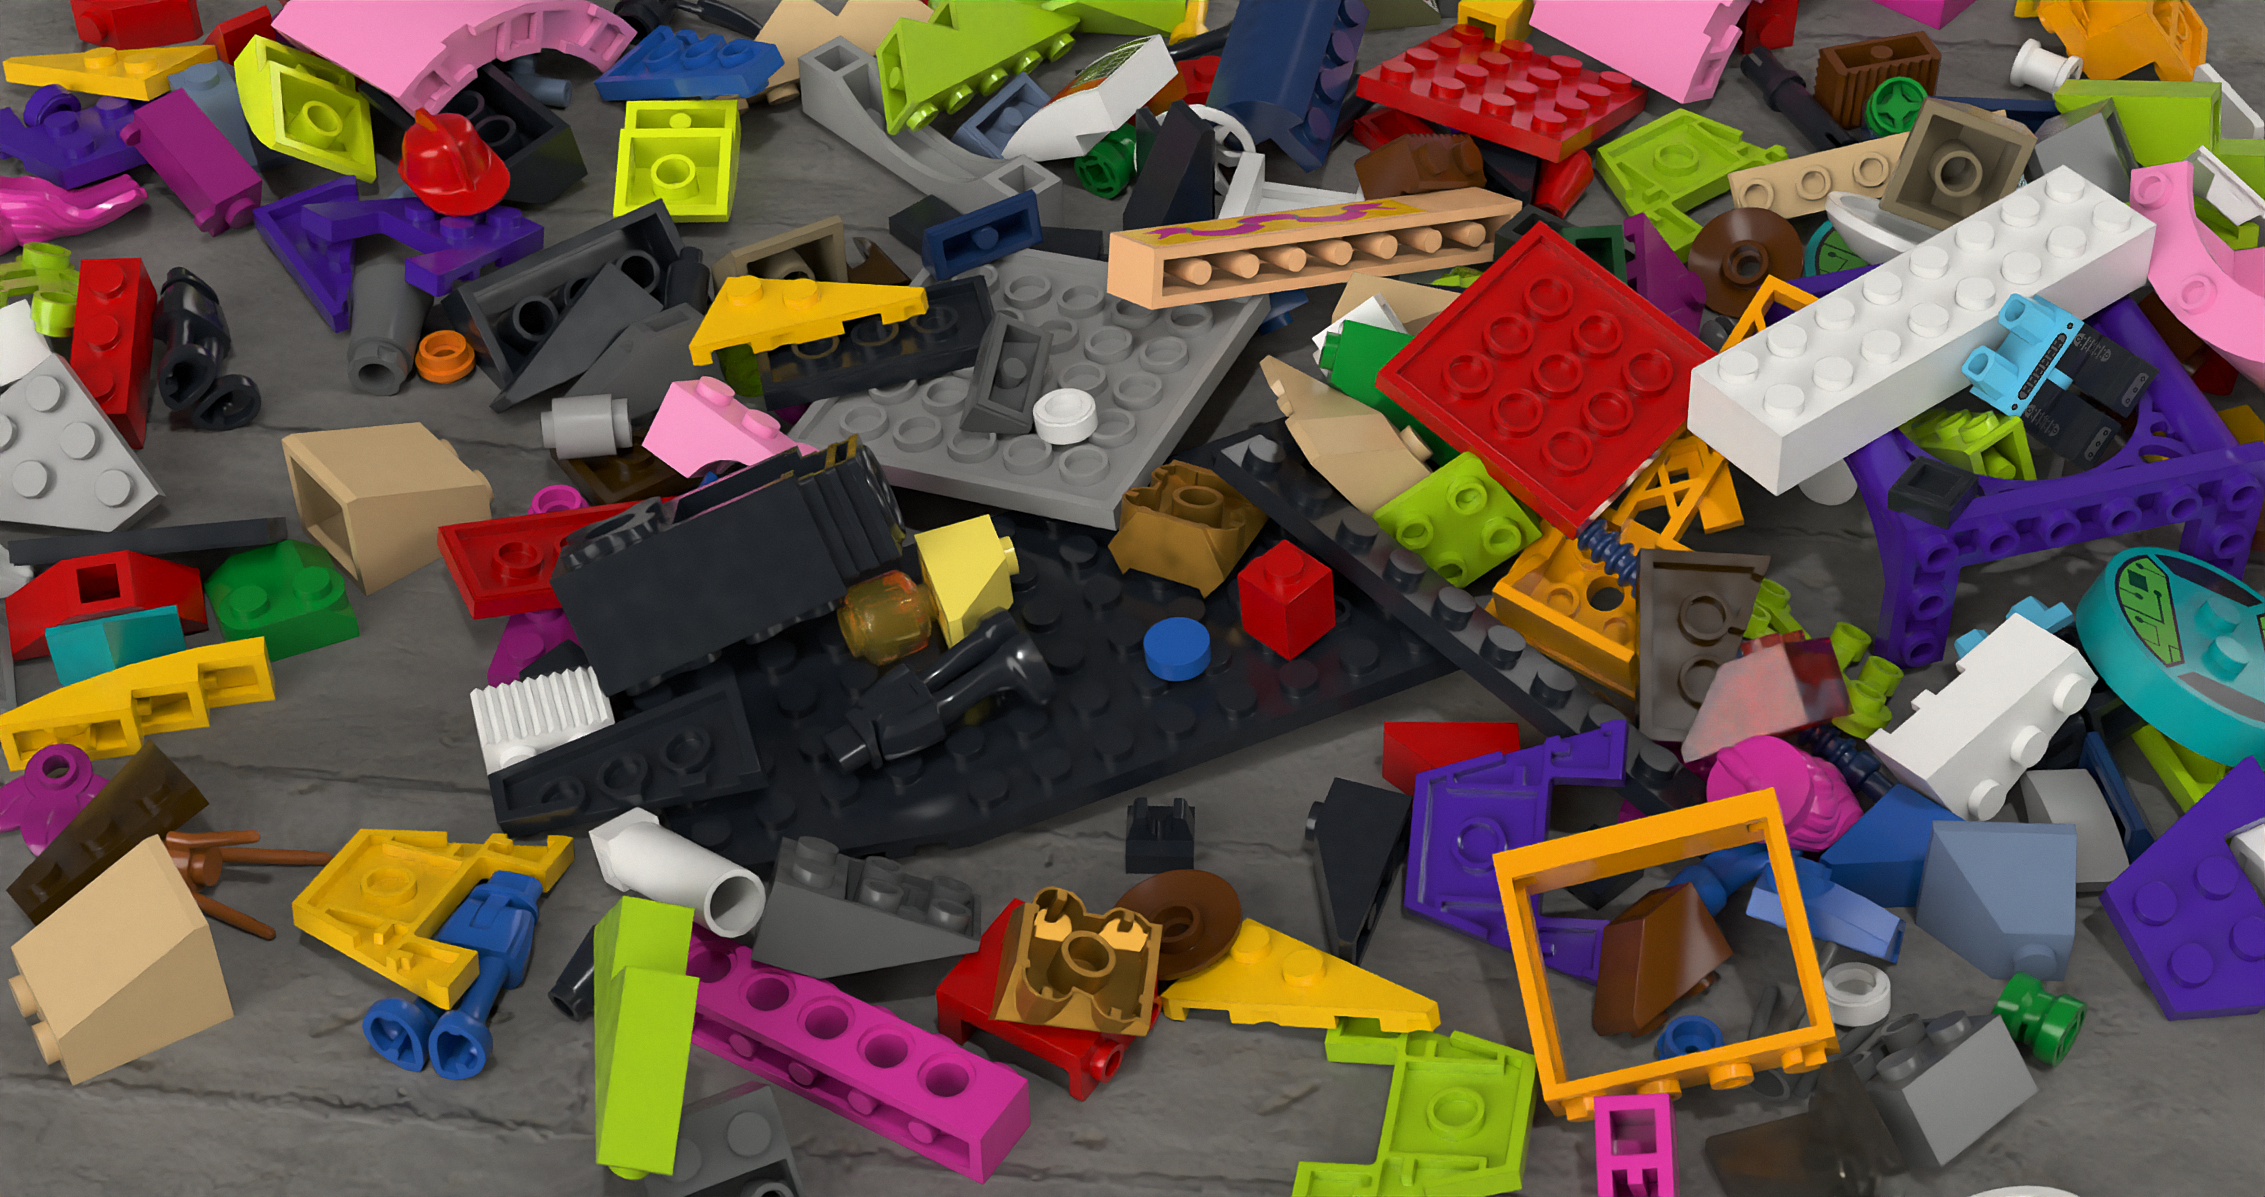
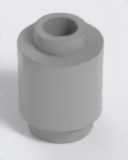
M612 393L553 398L552 411L541 412L545 449L556 448L558 460L617 455L618 448L632 447V428L628 398L613 399Z

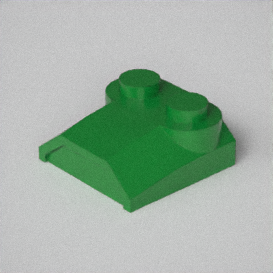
M288 539L230 556L203 583L224 643L264 636L270 663L360 636L357 618L348 599L345 581L341 574L336 571L326 548Z

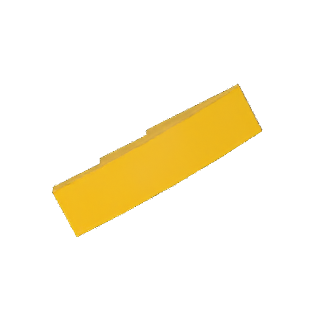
M261 636L197 647L126 665L65 686L1 714L0 741L10 772L25 770L28 761L36 752L53 744L74 745L82 749L88 755L90 761L132 756L144 746V735L210 727V708L275 700V679L265 638Z

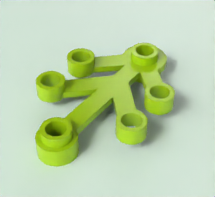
M25 243L23 254L18 255L15 262L0 264V308L8 305L9 297L33 294L30 318L36 321L35 330L41 334L53 337L71 336L75 322L80 274L79 271L74 270L75 266L70 263L71 251L50 243Z
M1764 578L1759 588L1747 629L1743 634L1744 637L1762 644L1756 654L1757 659L1767 668L1784 674L1826 697L1830 701V705L1826 710L1827 718L1846 733L1858 738L1868 739L1879 728H1887L1892 719V713L1884 705L1887 700L1885 696L1890 697L1895 693L1904 677L1902 670L1884 658L1869 656L1858 675V680H1850L1844 674V671L1852 661L1860 662L1872 642L1871 637L1852 624L1837 622L1826 642L1828 649L1824 652L1789 614L1791 611V607L1788 604L1791 597L1790 592L1777 582Z

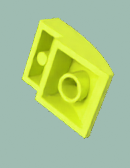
M255 34L234 61L240 103L245 118L256 137L272 150L347 176L354 175L356 179L371 184L376 179L377 174L369 101L361 96L359 92H356L354 75L330 61Z
M627 101L625 127L620 129L613 219L662 198L674 223L728 222L736 190L741 142L738 101Z

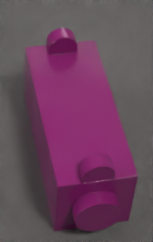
M182 87L135 110L134 121L127 124L120 131L119 137L127 146H135L195 216L193 223L201 232L208 231L214 238L231 228H242L254 219L252 210L261 207L263 180Z

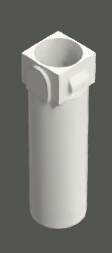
M639 807L589 831L605 882L623 892L632 889L657 902L695 908L693 922L721 937L734 938L747 933L757 924L763 914L766 902L765 888L758 876L662 827L657 816Z

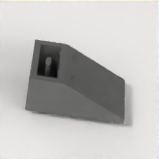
M802 836L798 841L783 837L766 889V902L763 914L757 922L750 959L822 979L978 952L981 943L982 896L973 894L970 886L951 877L934 876L932 881L906 874V870L902 865L887 858L868 856L865 861L839 854V849L834 844L820 838Z

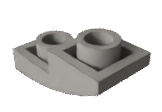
M2087 769L2024 771L2019 779L2029 823L2075 824L2077 831L2076 892L2104 891L2109 884L2129 867V862L2113 815L2096 782Z

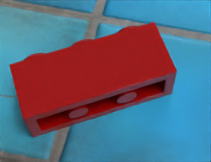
M141 258L81 259L70 366L131 449H144L154 342L152 323L158 294Z

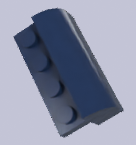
M1240 0L1205 107L1220 110L1234 117L1250 133L1255 145L1271 138L1306 173L1324 166L1370 11L1361 0ZM1207 120L1212 128L1218 125L1216 122ZM1230 131L1224 141L1233 150L1245 151L1241 141Z

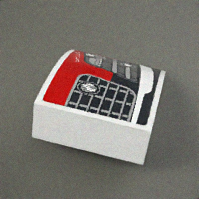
M1156 34L1133 40L1114 48L1093 61L1019 128L1002 152L1003 159H1011L1024 154L1033 161L1040 162L1086 155L1109 132L1117 130L1136 113V109L1141 108L1178 74L1161 35Z

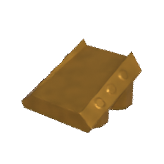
M1174 459L1170 464L1159 466L1151 472L1150 487L1131 488L1122 495L1119 532L1109 543L1108 548L1123 574L1129 568L1199 588L1205 599L1227 578L1270 517L1212 470Z
M1055 886L1041 889L1036 893L1031 903H1024L1012 911L1001 942L1003 943L993 1008L988 1020L1146 1037L1151 1021L1163 925L1149 923L1140 913L1121 907L1110 909L1104 915L1087 913L1082 900L1073 892Z

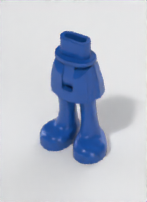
M498 870L492 874L487 884L476 886L468 899L443 925L434 941L478 951L480 974L468 987L459 1009L446 1012V1009L439 1008L420 996H417L413 1003L400 997L380 999L370 1006L362 1024L364 1035L372 1047L392 1063L413 1072H419L422 1069L429 1055L435 1071L442 1078L460 1080L475 1076L481 1072L493 1051V1036L485 1026L489 1012L501 987L509 990L514 989L522 983L527 969L534 927L540 916L536 903L543 892L542 884L531 876Z

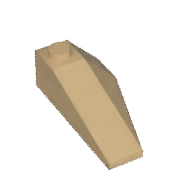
M1270 355L1259 362L1270 388L1279 398L1276 401L1279 409L1289 417L1285 423L1310 464L1361 513L1372 517V514L1377 509L1433 473L1426 461L1434 453L1410 425L1400 432L1381 412Z

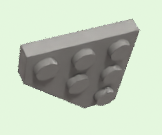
M53 353L0 395V522L60 530L63 528L90 531L94 533L127 531L168 498L63 356Z

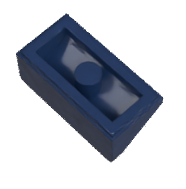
M1030 189L925 229L921 251L923 266L937 282L1044 242L1036 193Z
M2097 731L2088 732L2084 740L2078 769H2087L2103 794L2120 833L2130 866L2158 838L2119 763Z

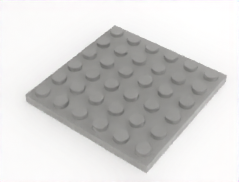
M1028 248L937 282L928 270L923 267L908 287H926L984 275L995 314L999 312L1053 333L1052 345L1038 400L1051 391L1063 388H1073L1087 392L1095 401L1098 418L1096 430L1086 439L1067 445L1051 444L1042 440L1036 432L1034 418L1028 434L982 433L959 429V424L974 367L814 401L786 436L794 442L805 443L821 451L828 448L830 444L840 443L847 440L849 436L858 433L863 444L867 445L874 453L890 485L1117 531L1120 526L1122 495L1131 488L1147 487L1149 485L1151 472L1163 465L1271 310L1269 293L1151 310L1107 293L1108 262Z

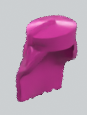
M128 174L91 187L73 190L57 187L38 176H0V256L18 245L24 247V244L28 242L47 243L56 238L77 236L97 229L142 205L149 199V196L144 187H139L138 183Z
M1767 735L1753 736L1739 742L1732 748L1724 747L1717 751V762L1711 769L1707 781L1708 802L1774 787L1781 807L1790 848L1803 851L1823 852L1827 850L1864 815L1858 799L1847 785L1845 777L1834 764L1826 762L1822 758L1813 757L1806 751L1800 750L1784 740ZM1762 840L1755 843L1763 844L1766 843V841Z

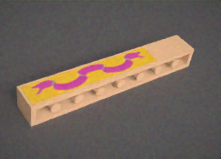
M1469 187L1111 232L1107 293L1154 310L1344 283L1349 281L1353 271L1386 277L1492 262L1495 232L1522 210V201L1482 188Z

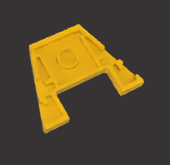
M360 829L292 902L294 926L437 1007L450 1010L480 974L478 951L430 940L432 935L476 884L482 879H490L495 871H507L534 877L542 884L543 892L547 893L575 860L574 840L568 836L548 835L547 846L513 845V840L508 839L507 834L493 833L484 844L448 843V832Z

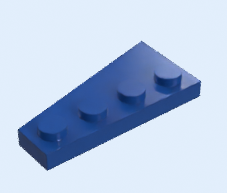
M659 25L599 77L594 84L603 101H643L655 98L675 101L682 97L700 96L703 100H710L720 95H738L740 98H748L762 92L769 85L768 78L785 63L776 44L737 38L727 44L723 35L712 33L703 40H699L694 30L682 29L674 35L670 26Z

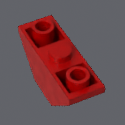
M130 550L61 560L4 599L13 661L51 655L45 636V628L171 605L177 606L184 634L209 630L199 569Z

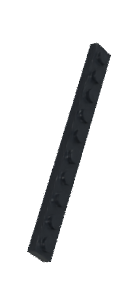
M1260 434L1219 452L1212 470L1215 474L1546 737L1550 738L1560 735L1561 739L1600 729L1601 723L1612 720H1626L1620 711L1606 705L1580 685L1569 671L1555 665L1525 642V639L1519 632L1505 626L1479 606L1469 593L1456 588L1428 566L1423 557L1408 550L1387 534L1372 517L1359 512L1332 491L1326 481L1313 476L1286 455L1283 448L1277 443L1267 440ZM1627 721L1629 738L1625 787L1611 788L1647 817L1708 803L1707 783L1681 764L1670 750L1657 745ZM1710 853L1699 855L1697 857L1703 860Z

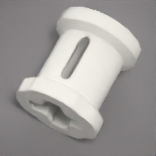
M2029 39L2022 46L2015 59L2010 74V82L2018 87L2028 84L2052 94V99L2055 101L2054 93L2067 79H2080L2083 59L2072 55L2070 58H2064L2042 49L2040 41Z

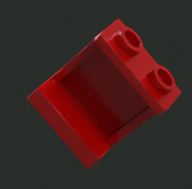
M1014 897L982 934L978 952L965 954L936 988L939 1034L945 1035L955 1043L963 1046L978 1028L989 1032L1066 1070L1069 1074L1070 1096L1084 1102L1100 1082L1106 1084L1115 1076L1121 1065L1125 1050L1137 1036L988 1020L993 1008L1003 943L1001 942L1013 909L1025 903ZM1157 974L1151 1021L1147 1034L1155 1025L1162 1007V999L1158 996Z

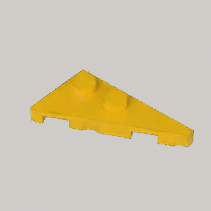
M215 45L132 50L100 47L84 53L11 57L2 61L7 82L40 87L59 84L70 91L150 101L170 91L167 76L185 71L195 64L217 61L218 56Z
M750 275L727 277L689 344L693 365L703 366L712 364L711 354L713 350L744 343L751 346L753 353L757 354L774 350L785 344H801L845 334L842 321L878 313L881 314L883 325L904 321L915 315L925 314L929 307L925 287L817 282L804 278L796 280L763 279Z
M1248 917L1242 922V927L1235 943L1222 958L1196 974L1179 978L1160 995L1165 1017L1181 1021L1186 1020L1190 1008L1229 1010L1231 1023L1236 1024L1273 1022L1280 1026L1337 1029L1339 1016L1379 1018L1382 1032L1409 1033L1416 1030L1433 1032L1441 1024L1438 1003Z

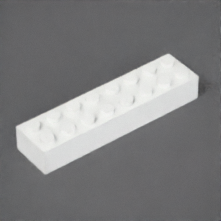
M2062 165L1691 369L1687 429L1772 494L1778 496L1971 385L1970 380L1962 373L1961 367L1975 348L1985 345L1997 352L2010 331L1998 323V313L2011 294L2017 293L2031 299L2037 294L2082 321L2145 285L2157 224L2091 183L2080 174Z

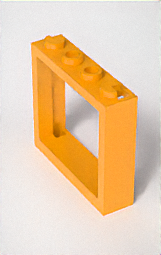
M1774 787L1492 854L1545 1103L1555 1117L1566 1115L1569 1122L1595 1120L1594 1097L1669 1093L1673 1102L1682 1097L1681 1089L1710 1083L1713 1090L1738 1088L1753 1082L1755 1079L1753 1073L1777 1067H1783V1071L1788 1074L1809 1072L1826 1065V1056L1841 1053L1781 807ZM1765 840L1811 1026L1570 1081L1530 895Z

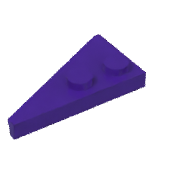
M354 175L344 176L252 210L256 229L336 334L350 329L356 238L331 243L301 227V206L317 203L359 201L360 195L357 179Z

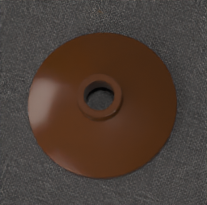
M1741 207L1718 215L1701 229L1689 252L1688 271L1695 272L1702 280L1707 295L1706 302L1704 303L1706 307L1722 316L1726 315L1733 319H1740L1755 297L1757 286H1762L1769 274L1782 281L1802 278L1805 255L1802 242L1796 230L1785 218L1764 208ZM1754 262L1760 265L1759 271L1754 276L1749 278L1740 276V271L1745 264Z
M1196 869L1172 870L1149 877L1127 891L1113 907V909L1121 907L1140 913L1149 923L1163 925L1157 980H1173L1187 977L1213 965L1233 946L1243 922L1242 906L1234 888L1223 878L1213 873Z

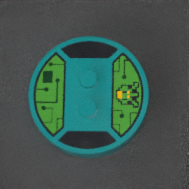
M2134 547L2114 555L2082 596L2076 609V627L2080 641L2098 673L2131 709L2179 744L2206 758L2231 767H2235L2244 758L2253 755L2262 771L2265 772V598L2223 570L2177 551L2157 547Z

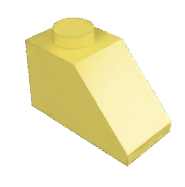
M989 514L914 535L922 582L949 649L976 627L978 619L983 614L998 606L1008 610L1013 604L1009 576L1019 573L1016 553L1009 536L998 538Z

